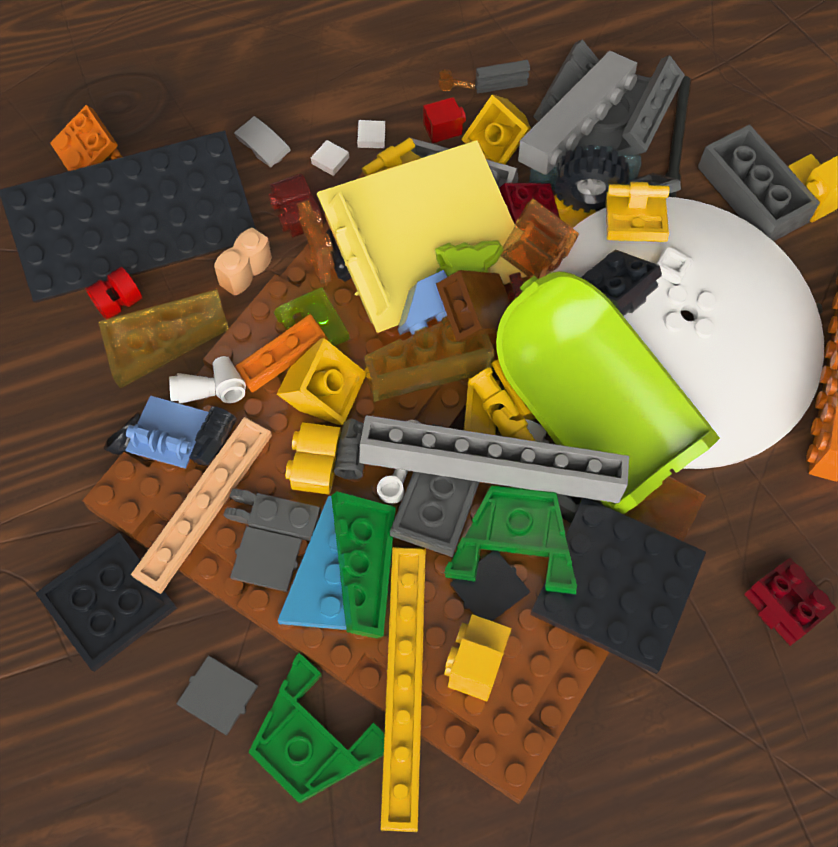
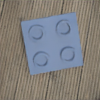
M150 396L138 424H135V426L129 425L127 428L126 437L130 438V441L125 451L186 469L190 460V454L196 443V435L209 412Z

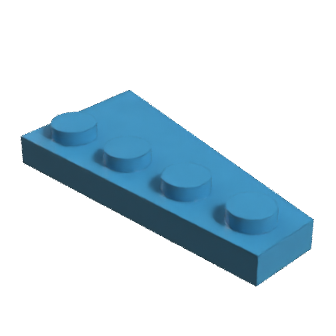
M328 496L277 620L279 624L346 630L331 496Z

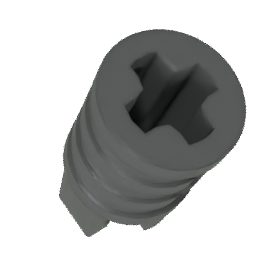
M352 418L343 424L334 467L335 475L344 479H359L363 476L364 464L359 463L360 441L364 423Z

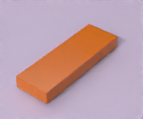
M309 314L237 364L235 368L253 393L292 366L318 340L325 338L328 341L329 339L313 316Z

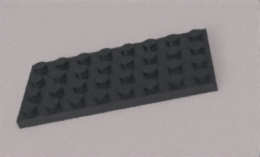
M225 130L0 189V197L30 293L35 303L84 290L98 280L105 282L107 281V275L119 267H123L131 277L234 247L236 239L245 230L250 228L256 230Z

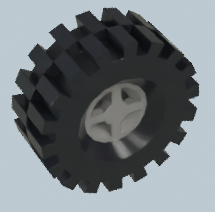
M588 145V149L584 150L580 146L576 147L575 153L569 150L566 152V157L562 155L557 167L555 194L557 193L559 201L563 200V204L567 207L573 205L572 209L576 211L582 208L585 213H590V210L598 212L606 208V194L609 184L628 185L629 164L628 162L625 163L626 158L623 155L618 157V152L614 149L607 152V147L601 146L600 149H594L595 145Z

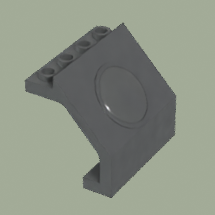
M583 39L573 45L533 117L538 122L599 62V59ZM669 55L661 58L652 77L637 75V81L633 89L626 91L620 102L608 110L606 117L594 125L590 134L584 135L581 138L577 147L582 146L585 150L588 149V145H595L594 149H600L601 146L607 147V152L614 149L618 152V157L623 155L625 158L646 152L684 77V73Z

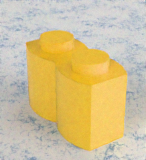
M302 422L300 432H294L292 450H296L294 460H288L285 474L286 479H290L292 490L330 495L335 474L337 446L341 434L340 427Z

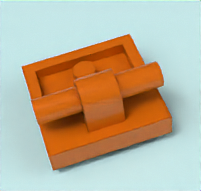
M87 105L50 143L68 171L102 163L108 156L111 160L122 157L116 148L118 144L94 109Z

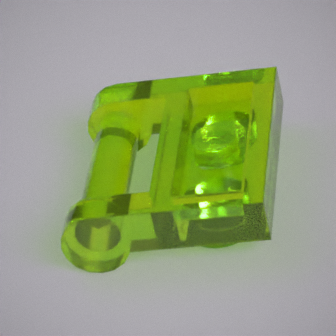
M322 287L277 307L274 311L278 322L283 323L286 330L296 324L293 316L300 312L303 319L309 314L313 316L333 346L350 339L349 332Z

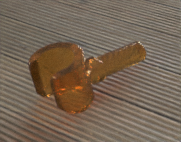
M443 69L439 72L440 79H438V83L442 91H449L453 87L474 89L475 87L474 82L453 79L450 70Z

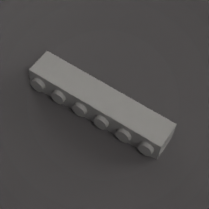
M609 51L520 140L518 161L544 175H547L554 167H558L562 155L565 156L569 150L573 151L584 135H589L594 125L606 117L608 110L620 102L626 91L633 89L637 81V75H635L637 62Z

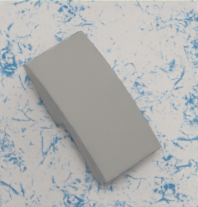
M255 116L234 132L237 139L250 148L255 156L269 167L280 162L291 151L289 146L273 130Z

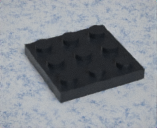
M117 533L36 592L38 598L93 672L177 609L164 590L160 594L133 578L131 573L141 560L120 533Z

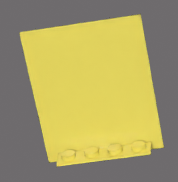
M477 140L317 193L325 212L326 220L345 261V266H347L357 289L355 295L360 296L371 324L374 325L377 333L399 325L409 290L418 281L436 273L440 266L436 259L435 249L447 243L456 246L466 242L474 246L482 241L498 240L504 250L497 263L488 268V273L500 274L504 285L535 273L507 205Z

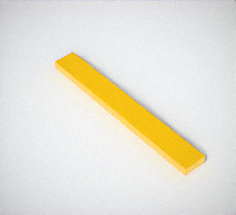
M392 547L381 831L418 832L426 548Z

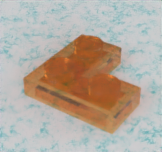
M309 200L297 203L299 220L309 243L311 262L320 284L332 281L330 269L334 268L333 258L330 253L333 251L328 234L323 235L320 228H323L320 213L318 210H312Z

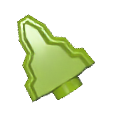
M498 240L482 241L474 246L466 242L456 246L447 243L435 249L436 259L440 266L436 273L444 270L447 277L459 270L488 273V268L497 263L504 248Z

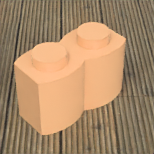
M254 228L247 229L238 236L234 247L220 254L214 264V268L221 287L234 296L238 295L249 287L253 276L260 274L268 267L272 259L268 237Z

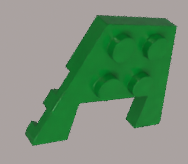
M491 486L473 517V523L467 534L459 542L457 552L452 561L448 562L444 572L445 577L476 581L481 549L549 557L545 584L546 591L577 594V583L573 572L557 493Z
M298 653L248 753L300 804L384 756L385 733L372 723L352 747L347 750L298 703L306 692L322 677V674L305 657Z

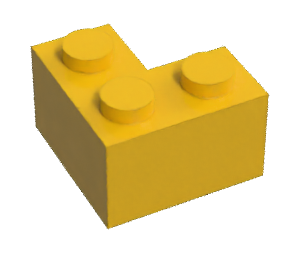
M809 154L788 166L820 202L810 220L811 223L838 209V156L820 164L812 154Z
M473 614L469 624L462 622L456 638V643H459L460 646L459 648L452 646L445 666L444 675L449 676L448 687L488 701L512 628Z

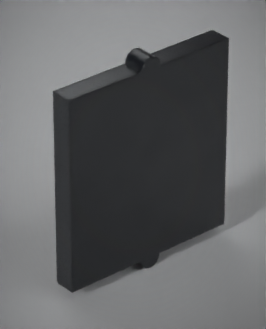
M492 551L479 561L476 581L454 579L450 582L451 587L464 602V609H469L473 615L490 621L497 619L530 594V590L517 576L516 568L510 567L498 551Z

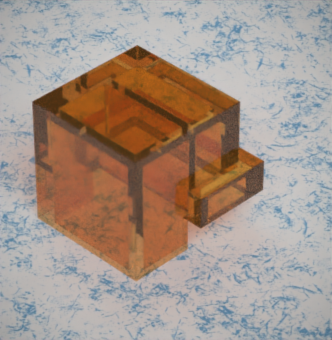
M532 199L526 204L505 242L501 257L528 277L536 276L539 279L559 267L562 260L568 256L579 233L536 200Z

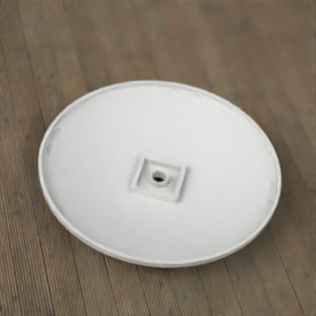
M666 198L669 227L667 242L607 240L606 208L578 223L563 237L548 258L540 278L553 272H567L581 278L615 249L656 264L666 246H669L693 259L691 266L678 286L660 277L656 280L658 288L646 297V302L633 313H627L624 316L720 437L708 451L690 462L684 469H705L738 463L756 456L773 446L793 429L809 408L818 389L823 369L824 336L816 302L800 271L785 252L762 231L744 219L713 205L683 198ZM687 310L691 312L694 316V321L685 320L681 315V311Z

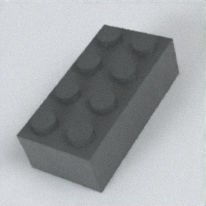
M751 125L705 147L698 169L740 218L762 231L772 241L809 223L820 202Z

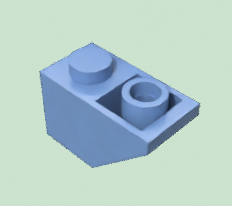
M444 270L418 281L409 290L398 326L400 335L408 331L412 335L417 334L429 327L427 322L436 318L439 323L448 318L436 283L447 278Z

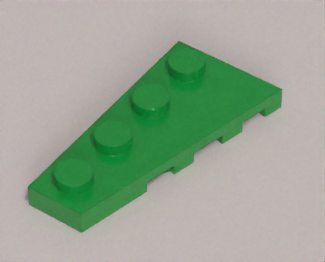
M336 491L331 495L346 632L378 639L384 636L393 543L390 530L395 520L396 507Z

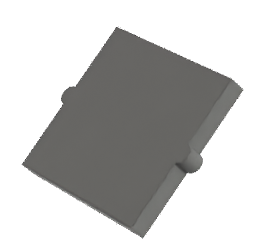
M246 526L240 548L235 550L237 557L230 578L288 592L293 571L298 568L296 561L302 539Z
M208 655L196 675L189 678L190 684L176 704L227 736L240 714L246 713L245 707L258 688V685Z

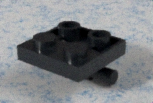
M615 249L581 278L599 289L616 306L620 313L625 316L627 313H633L646 302V297L658 288L656 280L662 276L660 265Z

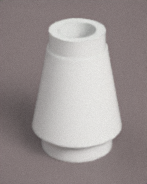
M222 356L215 359L212 365L217 397L221 398L225 403H235L241 400L245 395L246 383L229 357Z
M177 373V376H169L171 401H179V404L215 396L214 378Z

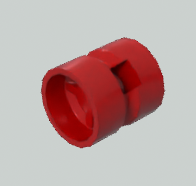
M119 267L109 273L107 281L98 280L85 288L90 299L107 321L121 313L122 306L131 307L143 298L138 287L123 267ZM110 288L117 297V300L114 302L106 292Z

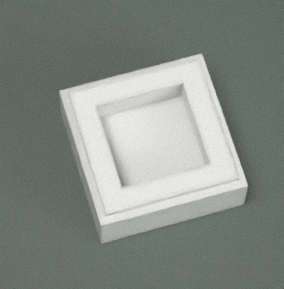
M359 120L358 148H385V121Z
M326 140L311 157V164L334 176L349 159V152Z
M666 246L656 264L660 265L661 277L678 286L691 266L693 259Z

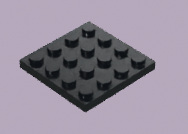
M583 498L566 534L577 583V594L546 591L545 580L530 615L657 674L662 666L706 551L588 498Z

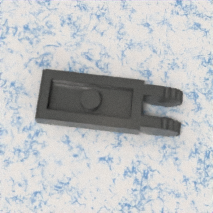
M236 488L231 491V499L239 503L252 505L251 513L227 507L223 516L239 523L248 524L252 528L310 541L321 510L317 506L260 493L255 495L250 491Z

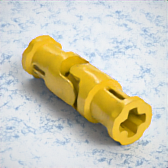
M490 367L468 381L469 387H474L482 399L483 408L498 427L502 436L536 441L527 428V421L520 415L517 406L507 391L501 390L493 378V371ZM500 404L504 405L503 408L498 409Z

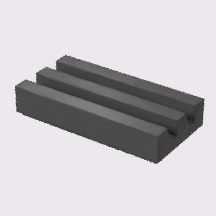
M528 60L476 68V92L484 93L528 85L527 78H529L528 71H530Z

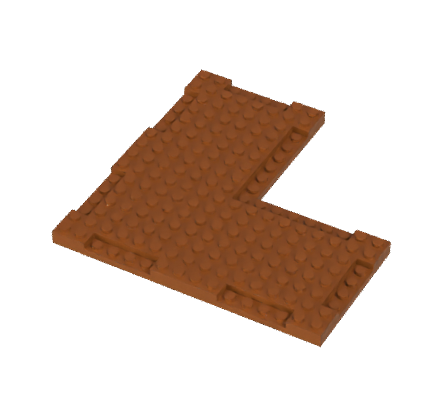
M362 172L357 179L365 177V174ZM326 222L279 277L275 274L203 358L204 366L196 374V376L214 378L212 364L215 359L226 356L236 366L311 314L329 339L328 341L367 373L346 421L352 418L364 423L365 416L368 415L400 421L416 420L421 424H435L445 428H452L466 408L468 379L489 367L493 371L494 368L491 363L498 360L496 341L492 340L490 334H477L464 342H457L448 318L439 323L435 318L427 322L429 327L414 335L410 331L400 335L398 326L377 333L374 325L371 324L360 296L355 295L357 289L352 278L348 281L338 279L331 262L325 232L330 228L328 222ZM522 241L535 273L504 285L510 303L523 292L520 287L533 276H536L538 279L540 278L544 266L551 255L527 241ZM289 368L253 393L246 385L244 397L235 403L223 402L221 398L217 397L216 392L215 396L181 403L182 405L209 412L212 406H215L233 414L237 420L232 426L233 428L229 432L227 440L244 417L271 431V438L236 486L237 489L250 491L255 495L260 493L320 507V515L328 496L338 491L396 507V517L402 501L393 504L385 503L380 499L377 492L379 481L386 476H393L395 468L364 464L363 476L359 479H344L334 474L330 495L292 490L290 479H286L285 474L288 460H294L296 450H292L294 432H300L302 422L340 427L341 431L343 425H337L300 412L277 395ZM123 452L82 501L90 511L149 550L209 465H199L190 459L186 469L133 453L127 454ZM414 471L407 472L403 483L405 492ZM485 482L479 483L458 544L462 537H465L473 523L472 519L490 487H512ZM229 496L178 571L386 713L392 553L383 637L376 639L348 633L346 630L279 624L277 620L310 541L302 540L296 561L298 568L293 571L288 592L231 579L230 576L237 557L235 550L240 548L248 524L227 519L223 515L227 507L251 513L253 506L236 502ZM562 518L566 536L571 523ZM393 537L392 547L424 548ZM426 548L420 737L519 804L609 652L530 615L547 577L549 557L498 551L510 567L516 568L517 576L530 590V594L493 621L512 629L488 701L449 688V676L444 675L446 662L452 646L456 648L460 646L459 643H456V638L462 622L469 624L473 613L469 609H464V602L451 587L450 582L454 579L445 577V568L448 562L452 561L453 557ZM481 549L479 561L494 550Z

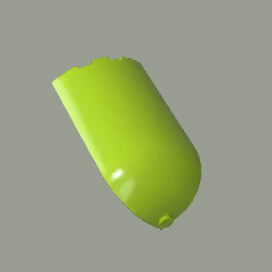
M553 272L539 279L533 276L520 287L523 292L507 307L498 326L496 344L501 369L511 387L556 445L629 456L627 488L619 503L601 501L605 507L625 514L662 485V481L672 474L669 471L670 469L677 473L708 451L720 439L718 434L616 306L599 289L588 281L567 272Z

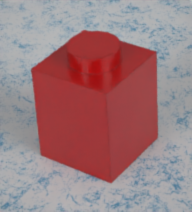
M454 97L423 105V125L432 143L462 135L466 116L464 109L458 107Z

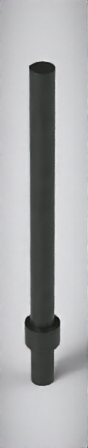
M684 76L679 85L668 173L665 174L667 177L680 180V183L681 175L679 174L691 82L688 76ZM676 192L670 193L669 197H676Z

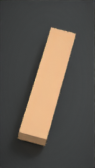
M246 417L242 419L131 573L133 578L160 594L163 592L227 501L232 489L236 488L271 438L270 430Z

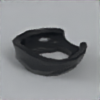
M139 412L124 427L107 439L104 450L115 455H120L126 450L130 438L126 437L127 428L129 425L135 426V424H138L141 417Z

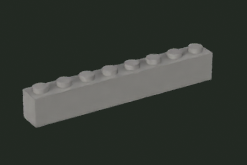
M366 415L360 441L359 463L619 503L628 485L629 456Z

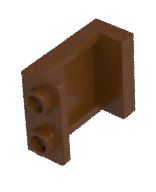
M459 270L436 283L457 342H464L477 334H490L492 340H497L500 320L507 307L511 304L500 274Z

